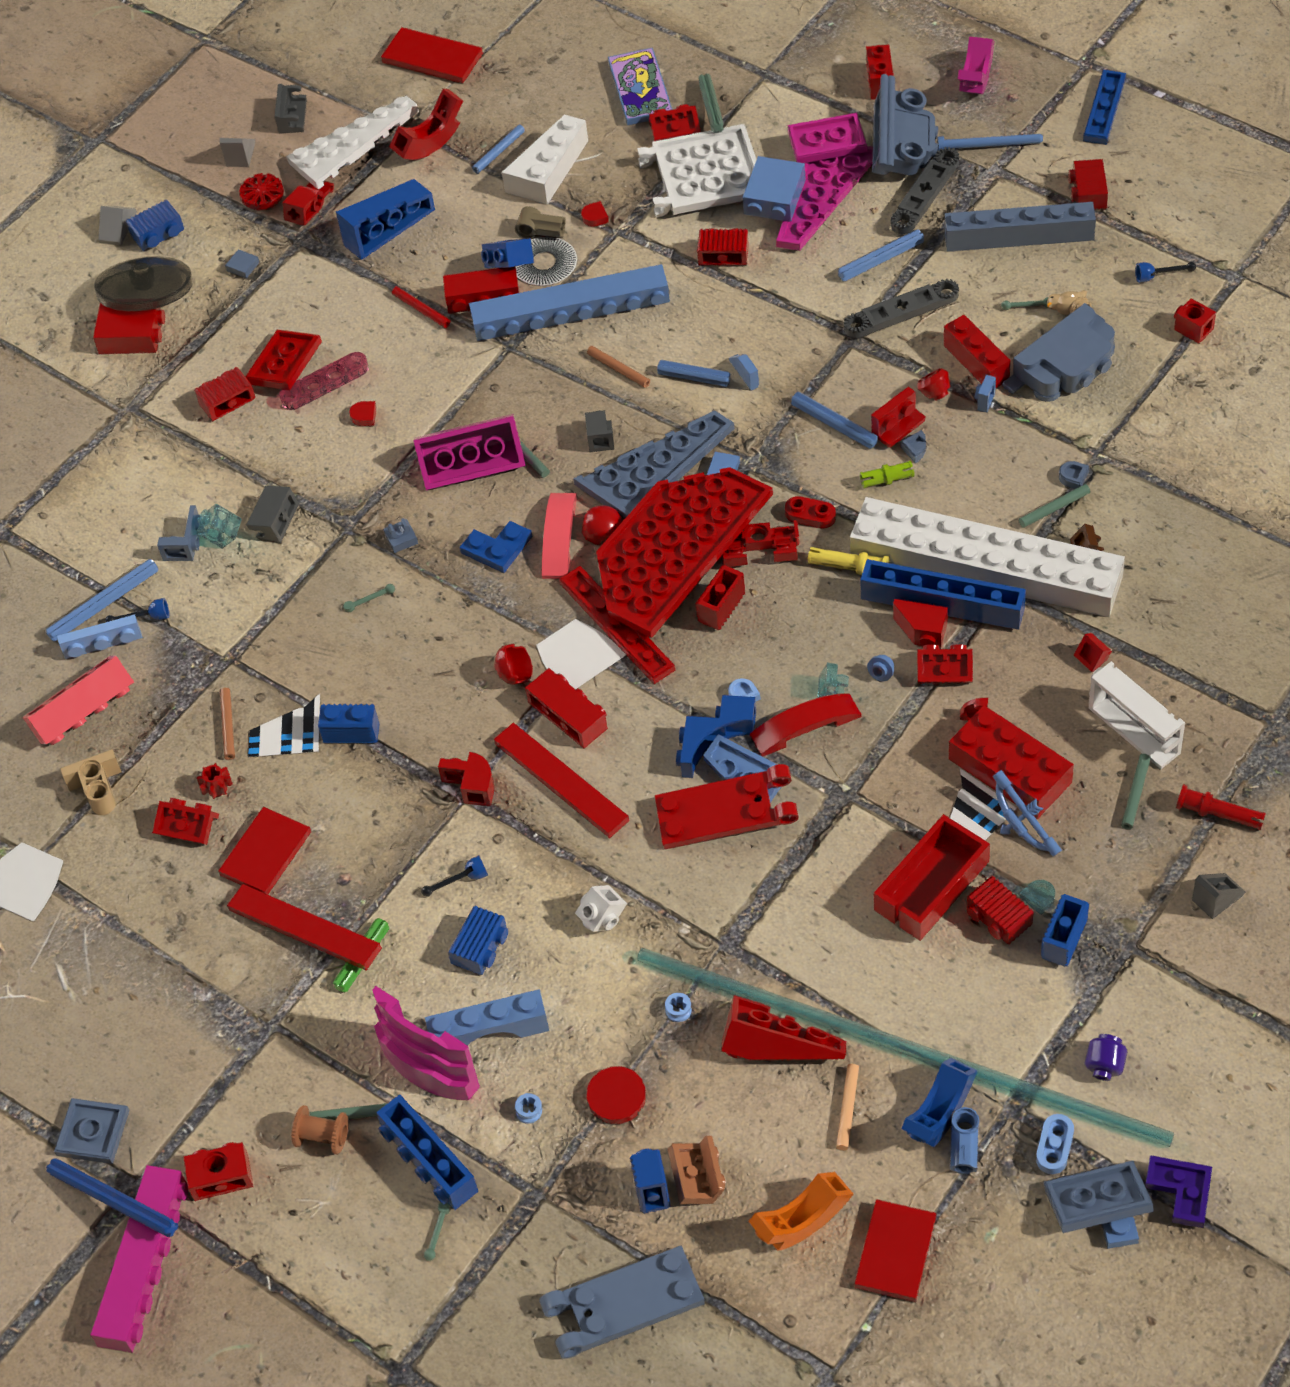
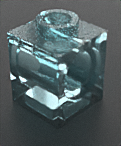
M215 504L208 510L204 509L197 520L199 527L196 534L223 549L235 540L242 518Z

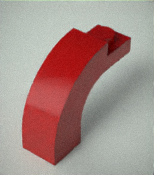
M443 88L429 117L415 127L398 126L389 147L403 159L416 160L431 155L443 147L457 130L460 122L455 118L463 100L451 90Z

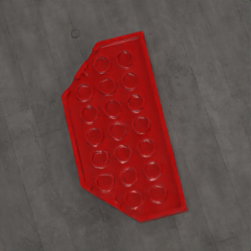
M731 467L719 469L720 473L705 475L703 472L683 476L684 480L668 482V479L657 481L596 551L608 616L652 638L772 497L773 487Z

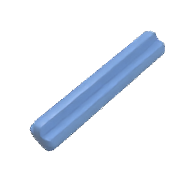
M660 360L657 367L658 374L725 387L729 385L731 379L730 373L727 371L667 360Z

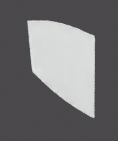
M577 619L536 645L546 669L550 668L556 674H562L574 689H577L626 656L606 635Z
M20 843L0 859V907L34 921L46 905L57 884L63 860L25 843Z

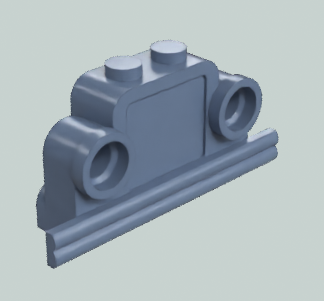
M881 75L880 89L874 102L872 173L885 175L889 172L914 175L919 168H925L930 158L934 157L938 151V143H935L938 126H935V116L930 111L923 110L927 102L925 95L916 89H906L903 92L896 91L895 77L892 75Z
M1084 303L1014 357L1013 375L1002 383L1003 388L1013 394L1026 384L1033 389L1036 398L1041 401L1050 402L1058 399L1062 390L1068 393H1076L1083 387H1088L1093 379L1101 373L1107 372L1111 367L1112 361L1110 358L1115 351V331L1113 327L1096 314L1093 308Z

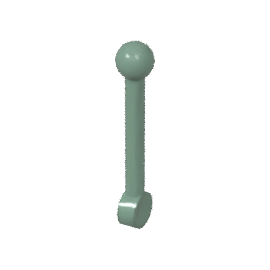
M1049 297L1042 301L1010 303L1005 300L1002 302L1001 307L1004 310H1009L1012 307L1043 305L1048 308L1047 300Z
M387 584L384 589L357 601H347L343 605L344 610L352 612L358 605L386 593L392 594L395 591V586Z
M440 1202L438 1205L439 1217L429 1249L424 1252V1258L428 1261H432L436 1257L434 1250L445 1215L451 1210L448 1202L445 1205Z

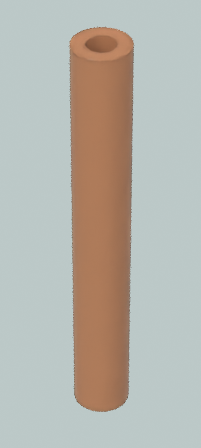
M594 346L588 348L587 354L642 387L647 388L649 386V378Z
M229 688L220 689L224 758L232 760L235 758L231 693Z

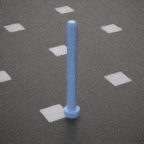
M1041 134L944 140V136L937 137L938 151L941 148L944 149V147L946 149L948 147L960 149L1039 144L1043 142V135Z

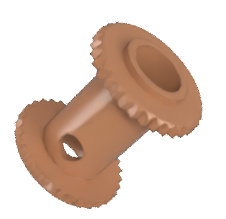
M305 1105L301 1106L297 1110L293 1121L291 1134L293 1145L300 1147L304 1139L331 1144L332 1153L339 1154L344 1147L348 1135L349 1120L347 1114L341 1112L336 1120L310 1116L308 1107Z

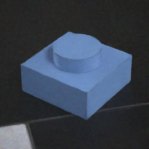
M986 375L983 383L977 385L974 398L978 399L977 410L988 412L995 396L996 377Z
M1134 1217L1101 1224L1108 1249L1139 1243Z

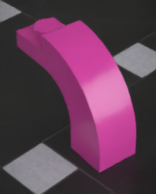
M969 36L964 69L958 72V80L960 81L959 91L979 94L985 92L995 41L993 39Z

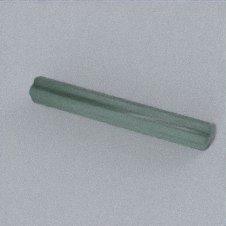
M707 73L705 75L701 74L698 77L711 131L714 133L722 132L724 130V123L711 76Z

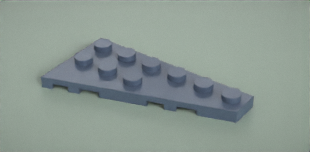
M714 410L688 423V427L676 433L671 431L665 434L664 439L655 443L652 440L617 457V461L608 466L600 465L594 468L593 473L585 477L580 475L573 478L574 485L603 505L613 507L625 519L657 481L668 479V482H674L683 477L734 430V422Z

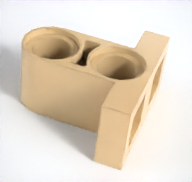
M113 749L60 768L69 791L83 787L87 800L95 814L107 815L114 810L116 801L108 777L121 773V769Z

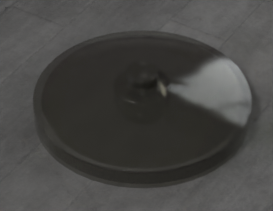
M149 256L126 260L107 268L96 278L94 288L98 301L106 307L122 311H143L163 307L179 300L190 291L193 279L189 266L184 262L170 257Z

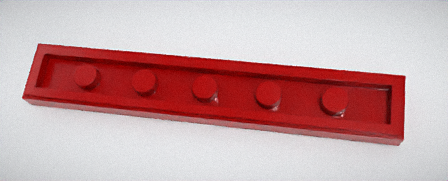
M578 566L559 579V583L653 684L676 671L673 662L648 636L608 616L603 589L581 566Z
M514 722L494 738V743L497 747L609 839L629 822V816Z
M244 884L241 885L227 904L229 911L366 971L382 949L380 943Z

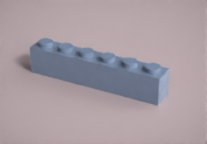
M1093 202L945 213L944 234L946 250L950 252L1094 241L1096 217Z

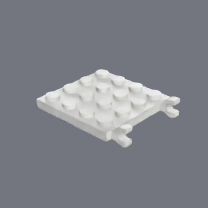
M744 124L725 127L722 132L714 133L710 130L654 141L650 148H637L640 169L650 166L655 160L657 161L668 196L653 198L655 206L653 209L656 218L665 216L669 210H672L673 215L743 201V195L757 160Z

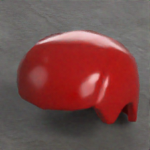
M606 505L595 506L585 514L581 533L587 541L600 545L603 540L608 539L622 523L623 519L613 507Z
M508 644L502 646L497 651L495 670L501 680L509 685L526 683L531 679L533 666L526 648L515 646V644Z

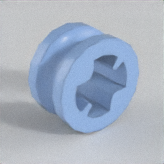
M673 993L668 996L665 1001L666 1016L673 1022L687 1020L692 1011L690 998L683 993ZM677 1003H682L684 1010L679 1008L680 1011H674L673 1005L677 1007Z
M526 1093L517 1098L515 1102L517 1119L525 1124H531L541 1117L542 1103L537 1095ZM527 1104V1107H529V1104H534V1111L530 1112L528 1110V1113H525L523 1106Z

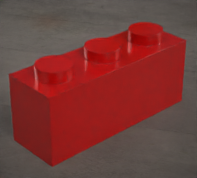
M516 266L443 275L448 314L471 311L469 303L520 293Z
M965 314L944 325V347L981 384L985 376L989 375L996 377L997 388L1010 377L1011 360Z
M548 668L525 687L528 703L582 748L585 749L608 729L605 710L599 704L594 705L589 701L582 690L579 688L574 689L562 674H556Z

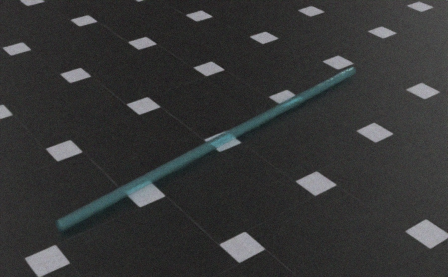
M641 948L639 951L638 962L742 998L763 1003L778 1011L939 1067L942 1062L953 1058L978 1070L975 1079L1167 1147H1170L1172 1144L1174 1132L645 948Z

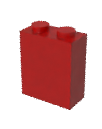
M158 300L100 301L93 336L98 353H156L158 343L162 341L161 325L165 324V312L160 309Z

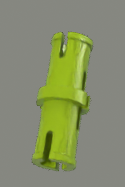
M907 461L892 466L885 464L879 469L860 472V480L871 478L861 482L863 489L882 483L889 485L895 480L914 477V469L903 471L913 467L912 462Z

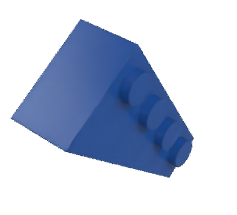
M412 179L336 211L343 244L359 259L363 260L433 212L435 206L432 193L418 181Z

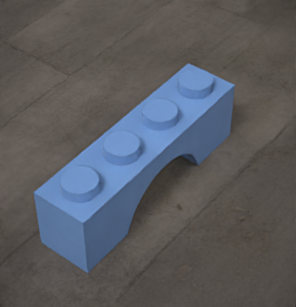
M540 989L425 1017L429 1033L440 1037L446 1031L467 1046L475 1039L492 1033L506 1032L523 1038L549 1031Z

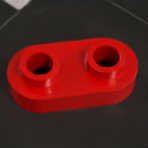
M795 496L786 501L785 516L790 522L796 520L798 524L825 529L835 523L836 509L829 502Z

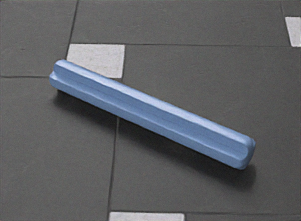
M919 229L914 230L838 269V276L842 281H847L923 243L924 235Z
M796 392L792 396L791 404L828 426L869 449H872L877 444L878 436L801 392Z

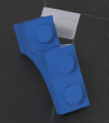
M722 695L721 706H716L715 718L686 716L685 727H680L679 743H683L682 750H677L676 766L681 767L682 778H693L698 762L718 734L729 739L750 735L754 731L756 720L755 697Z

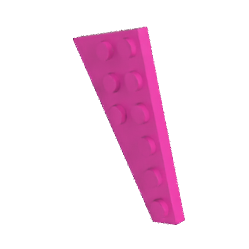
M867 146V152L805 163V183L791 222H782L776 239V247L800 251L872 166L873 146Z

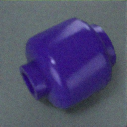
M1099 1034L1098 1038H1093L1089 1042L1085 1066L1093 1072L1094 1078L1110 1081L1111 1077L1120 1076L1123 1073L1128 1050L1122 1044V1039L1119 1037Z

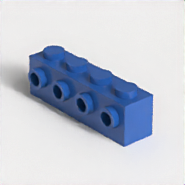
M400 1094L376 1112L381 1125L378 1130L388 1143L392 1140L398 1146L396 1150L400 1157L406 1163L411 1161L417 1167L414 1169L417 1176L424 1184L428 1182L432 1184L435 1188L433 1190L435 1196L443 1205L448 1202L456 1210L478 1193L474 1176Z

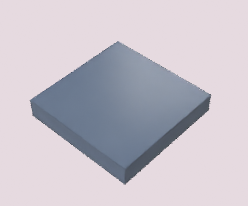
M71 1098L54 1153L60 1157L113 1164L130 1111L128 1106Z

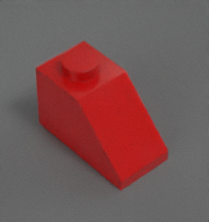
M894 599L893 619L912 643L922 647L923 645H939V649H941L948 623V607Z

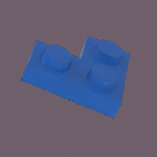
M512 521L508 522L496 539L474 529L460 546V552L469 558L505 573L533 537L532 531Z

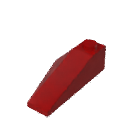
M736 995L733 996L721 1046V1051L725 1052L728 1056L749 1060L845 1059V1040L816 1027L805 1029L795 1022L796 1018L792 1016L778 1017L770 1013L771 1007L763 1003Z

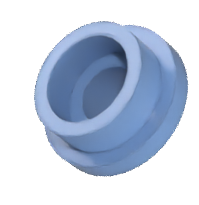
M878 655L872 657L868 662V672L874 679L887 681L893 676L894 663L890 657Z

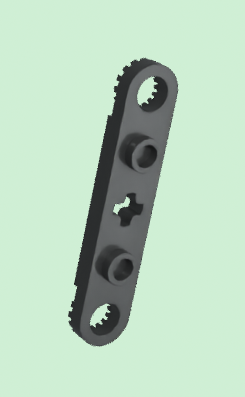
M946 147L944 149L941 148L940 151H937L934 158L930 160L899 204L896 212L891 216V229L895 233L908 234L917 226L958 167L959 153L957 150L951 149V147H948V149ZM945 157H950L953 160H951V162L950 160H948V162L945 160L944 162V160L942 159ZM900 220H906L909 222L904 224L903 226L902 224L900 225V223L897 224V222Z
M941 279V281L935 284L925 285L864 308L861 312L851 313V315H847V318L844 319V332L849 337L860 338L953 303L959 297L958 284H956V281L953 282L952 279L950 281L948 279ZM949 289L953 292L944 295L941 290ZM853 323H860L863 325L861 326V328L858 327V329L857 327H855V329L854 327L851 328V324Z

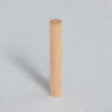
M848 1064L836 1145L837 1149L843 1151L848 1150L859 1072L857 1064Z

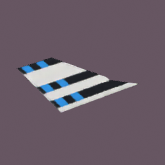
M320 694L304 708L295 709L249 730L248 757L319 752L318 721Z
M960 768L962 789L958 792L950 818L986 840L1006 818L1003 816L996 793ZM1006 801L1009 808H1012L1014 811L1017 809L1015 806Z

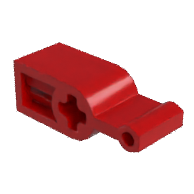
M323 181L324 186L319 190L310 182L306 186L299 185L282 202L284 221L305 226L320 211L324 198L333 192L334 183Z

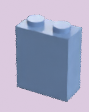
M758 156L743 195L744 214L791 222L805 183V163Z

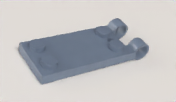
M682 1245L567 1290L548 1292L539 1300L546 1317L557 1316L569 1309H572L581 1332L565 1333L555 1341L560 1356L564 1359L574 1357L581 1352L705 1304L704 1297ZM586 1311H591L592 1315L590 1317H585L584 1313Z

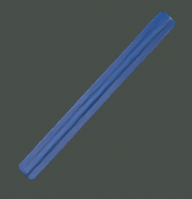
M57 1158L52 1159L46 1167L47 1172L53 1177L166 1237H172L174 1232L178 1230V1224L173 1219Z

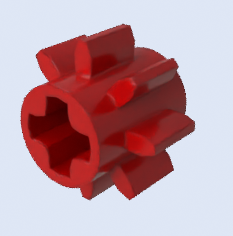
M217 763L203 767L202 776L196 777L202 795L209 793L213 799L226 795L228 786L233 785L228 768L224 767L221 769L217 766Z

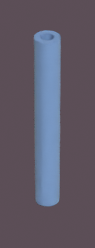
M522 125L516 126L472 166L473 171L479 174L525 132Z

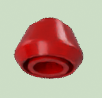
M939 368L917 382L918 391L928 399L934 398L937 401L949 394L947 390L950 388L948 371Z

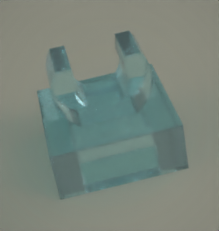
M827 662L819 675L817 698L832 694H844V687H848L849 677L843 674L837 675L838 664Z

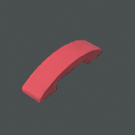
M551 493L549 496L543 536L542 579H560L569 573V551L572 522L576 510V493Z

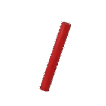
M398 286L393 288L392 295L442 327L448 328L450 326L451 320Z

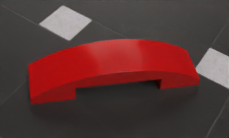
M850 693L828 695L801 703L781 712L752 731L750 738L760 756L764 757L786 748V741L832 722L838 727L858 719L862 715Z

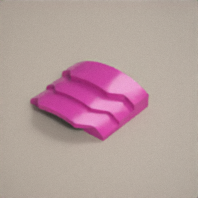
M375 986L372 991L377 1003L374 1009L378 1022L374 1029L381 1049L391 1065L412 1084L429 1093L449 1099L470 1100L480 1086L469 1047L446 1031L440 1037H437L435 1034L420 1029L404 1018L399 1000Z

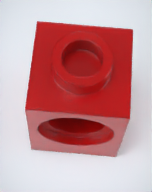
M1190 298L1175 311L1174 330L1200 344L1214 329L1216 311Z

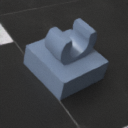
M403 518L401 522L394 525L388 524V527L383 529L385 537L394 553L418 544L417 537L407 519Z

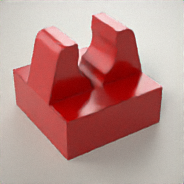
M1091 632L1084 635L1073 656L1091 672H1094L1108 660L1112 650Z

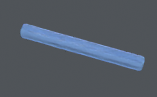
M152 559L146 560L46 629L48 637L53 642L57 641V636L69 633L157 573L158 567Z

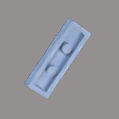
M131 615L57 636L65 659L97 650H104L115 645L130 643L141 639L142 633L136 616Z

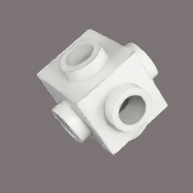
M609 885L593 886L581 898V904L575 914L590 931L611 930L617 925L618 917L627 903Z

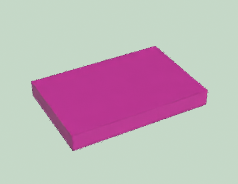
M857 113L787 125L796 162L807 163L867 152V143Z

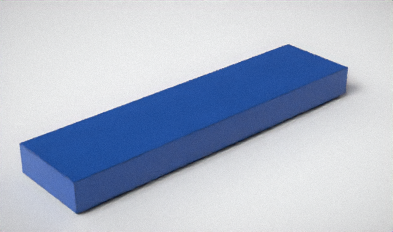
M1110 70L1102 71L1083 135V141L1107 145L1125 84L1126 73Z

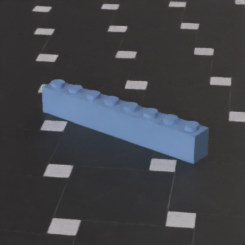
M661 264L469 303L476 339L481 341L670 302L668 283L663 265Z

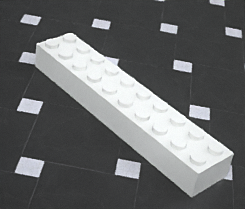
M865 497L850 535V554L859 555L862 552H867L869 556L881 558L890 556V564L1026 589V598L1104 617H1110L1124 571L1125 556Z

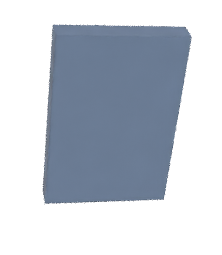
M1134 1161L1044 1182L1045 1192L1062 1233L1153 1212V1203Z

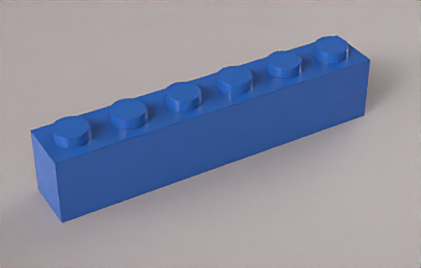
M866 560L860 579L862 600L893 605L894 599L948 607V616L1007 628L1019 630L1025 610L1026 589L875 560Z

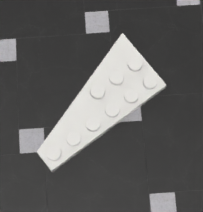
M407 96L399 97L393 103L385 107H379L373 113L365 117H359L353 123L337 128L333 133L317 138L313 143L305 147L297 148L293 153L286 156L288 163L319 190L324 186L323 181L326 178L337 176L339 168L351 165L375 146V140L379 137L382 139L390 135L388 130L392 127L401 126L419 112L417 104Z

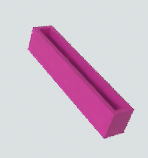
M146 1165L135 1200L173 1219L178 1224L180 1218L179 1207L181 1201H184L188 1195V1184L180 1170ZM130 1217L90 1336L97 1347L133 1353L136 1343H139L142 1339V1323L145 1314H148L151 1310L153 1302L152 1292L154 1286L160 1282L162 1275L161 1264L163 1257L169 1254L171 1240L170 1237H166Z

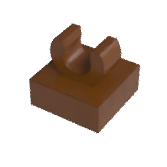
M1084 523L1070 538V542L1073 545L1104 551L1103 547L1098 546L1101 537L1095 534L1093 525Z

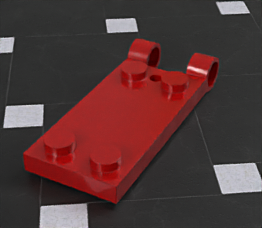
M778 764L771 766L767 771L654 795L664 849L796 822L799 819L796 803L782 802L771 808L768 788L783 787L791 783L789 766ZM757 797L762 798L760 802L754 801Z

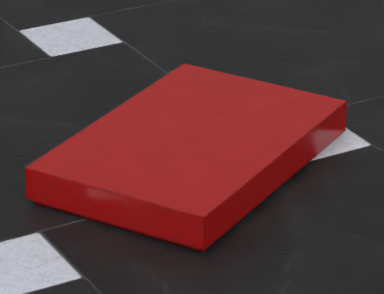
M277 329L245 377L251 385L291 390L322 343L320 335Z
M263 806L218 872L221 877L239 885L244 884L269 894L310 835L311 829L307 825Z
M876 1199L854 1284L855 1288L916 1303L937 1213Z

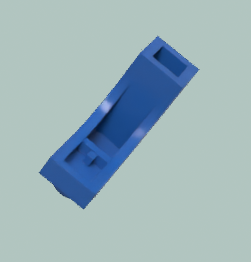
M953 1058L942 1062L925 1101L916 1112L905 1118L901 1129L907 1131V1134L912 1139L935 1147L951 1127L954 1112L962 1108L978 1070Z

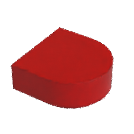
M601 201L588 204L581 211L582 221L587 226L596 227L609 223L608 215Z
M360 401L352 405L349 414L353 424L357 426H374L376 402Z

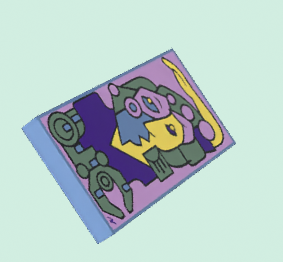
M653 48L608 57V63L627 125L649 121V114L655 110H672Z

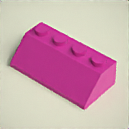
M514 414L415 437L413 440L426 490L526 466Z

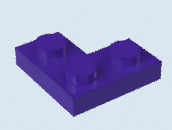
M1150 1155L1145 1188L1176 1194L1172 1223L1204 1228L1212 1166Z

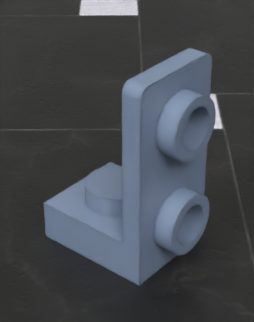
M190 505L184 537H159L157 546L163 561L194 560L195 551L199 550L198 532L203 528V517L198 514L196 505Z

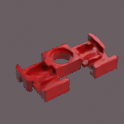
M793 520L794 526L770 528V522L748 524L744 531L739 534L723 553L724 565L728 567L748 565L747 554H743V552L776 549V551H773L774 562L798 560L796 548L799 545L798 522ZM755 533H761L765 535V537L759 541L753 540L751 538V536Z

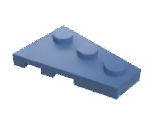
M719 734L703 755L704 761L722 780L767 771L771 766L777 765ZM781 787L768 788L770 802H772ZM757 797L754 801L760 802L762 798Z

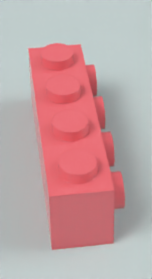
M109 656L22 718L41 744L47 745L50 743V745H54L65 737L63 733L72 727L75 730L87 721L85 719L86 716L92 712L97 714L108 707L107 701L114 696L118 699L130 691L129 686L134 681L117 656Z

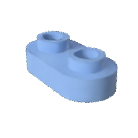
M1063 1114L1049 1116L1043 1125L1036 1162L1040 1170L1047 1174H1058L1067 1165L1074 1135V1124L1069 1117ZM1060 1130L1063 1132V1135L1056 1136L1053 1132ZM1053 1157L1057 1162L1049 1163L1046 1159Z

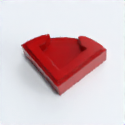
M976 698L966 702L960 709V720L969 721L983 705L988 707V698Z

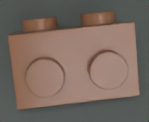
M705 1136L700 1143L671 1144L668 1148V1154L680 1204H714L725 1189V1177L720 1171L718 1163L719 1152L717 1147L714 1146L713 1137Z

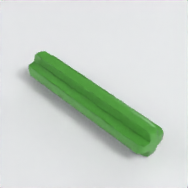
M380 918L375 919L364 936L380 943L389 930L388 923ZM346 962L333 981L334 987L343 993L347 992L362 969Z

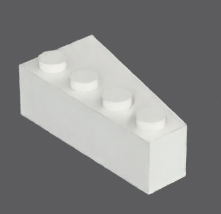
M563 115L502 172L505 193L548 205L588 142L586 120Z

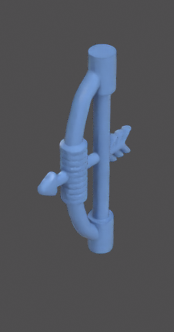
M1002 770L997 772L993 776L996 781V796L1003 811V816L1009 823L1007 826L1005 824L1002 825L1000 833L1003 835L1010 834V829L1013 828L1019 837H1022L1033 847L1048 851L1053 857L1061 852L1062 849L1053 837L1048 836L1033 816L1044 809L1037 806V799L1026 806L1012 788V783ZM1004 789L1021 810L1022 814L1019 817L1012 808H1009L1003 794ZM1027 818L1044 841L1043 843H1040L1028 833V829L1022 820Z

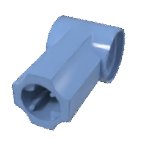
M968 1107L956 1110L951 1122L950 1170L959 1174L977 1172L979 1116L976 1111ZM968 1122L972 1125V1128L964 1130L958 1124Z

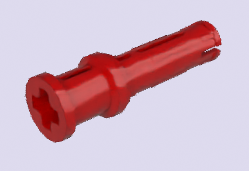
M1185 784L1181 788L1176 809L1179 810L1181 808L1199 812V816L1202 817L1211 814L1256 828L1260 831L1263 823L1252 820V817L1264 820L1266 815L1265 812H1259L1213 798L1211 792L1201 793L1188 789V785Z

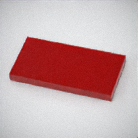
M401 27L382 54L381 60L385 64L463 84L482 56L483 50L482 47Z

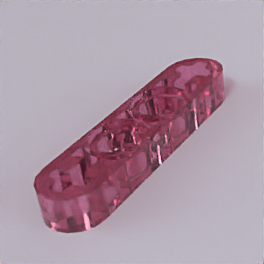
M361 352L350 353L297 380L291 390L282 389L279 396L282 406L287 410L298 409L361 377L369 368L366 356ZM334 372L341 373L338 378H329L330 374ZM310 384H319V387L314 390L307 388Z

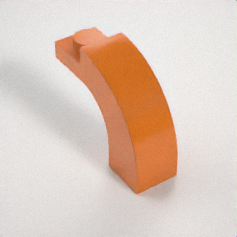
M835 1172L818 1173L808 1187L789 1204L777 1210L756 1212L748 1222L755 1229V1233L760 1240L767 1245L772 1244L777 1251L800 1243L828 1223L844 1207L854 1193Z

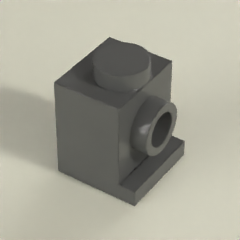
M605 410L586 412L585 420L589 452L614 450L612 421H606Z

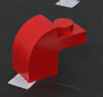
M469 752L467 761L459 758H440L438 770L441 782L461 784L460 791L464 804L491 807L495 786L490 765L483 756Z

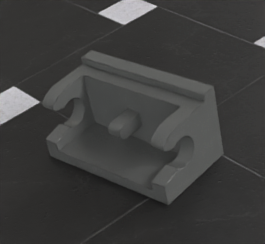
M278 84L274 117L279 134L304 132L307 97L302 94H292V92H300L302 90V87L299 85Z
M265 486L246 524L249 530L261 531L257 533V539L281 543L299 505L291 488Z

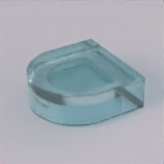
M1035 880L1020 892V898L1042 915L1055 901V888L1046 880Z

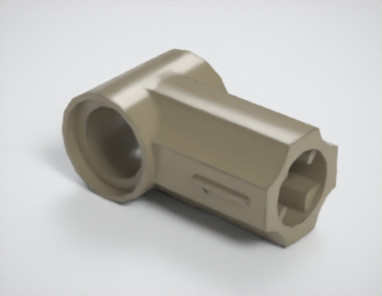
M526 206L520 212L515 232L518 236L525 239L533 238L535 234L561 238L565 233L566 220L565 217L541 214L538 209Z

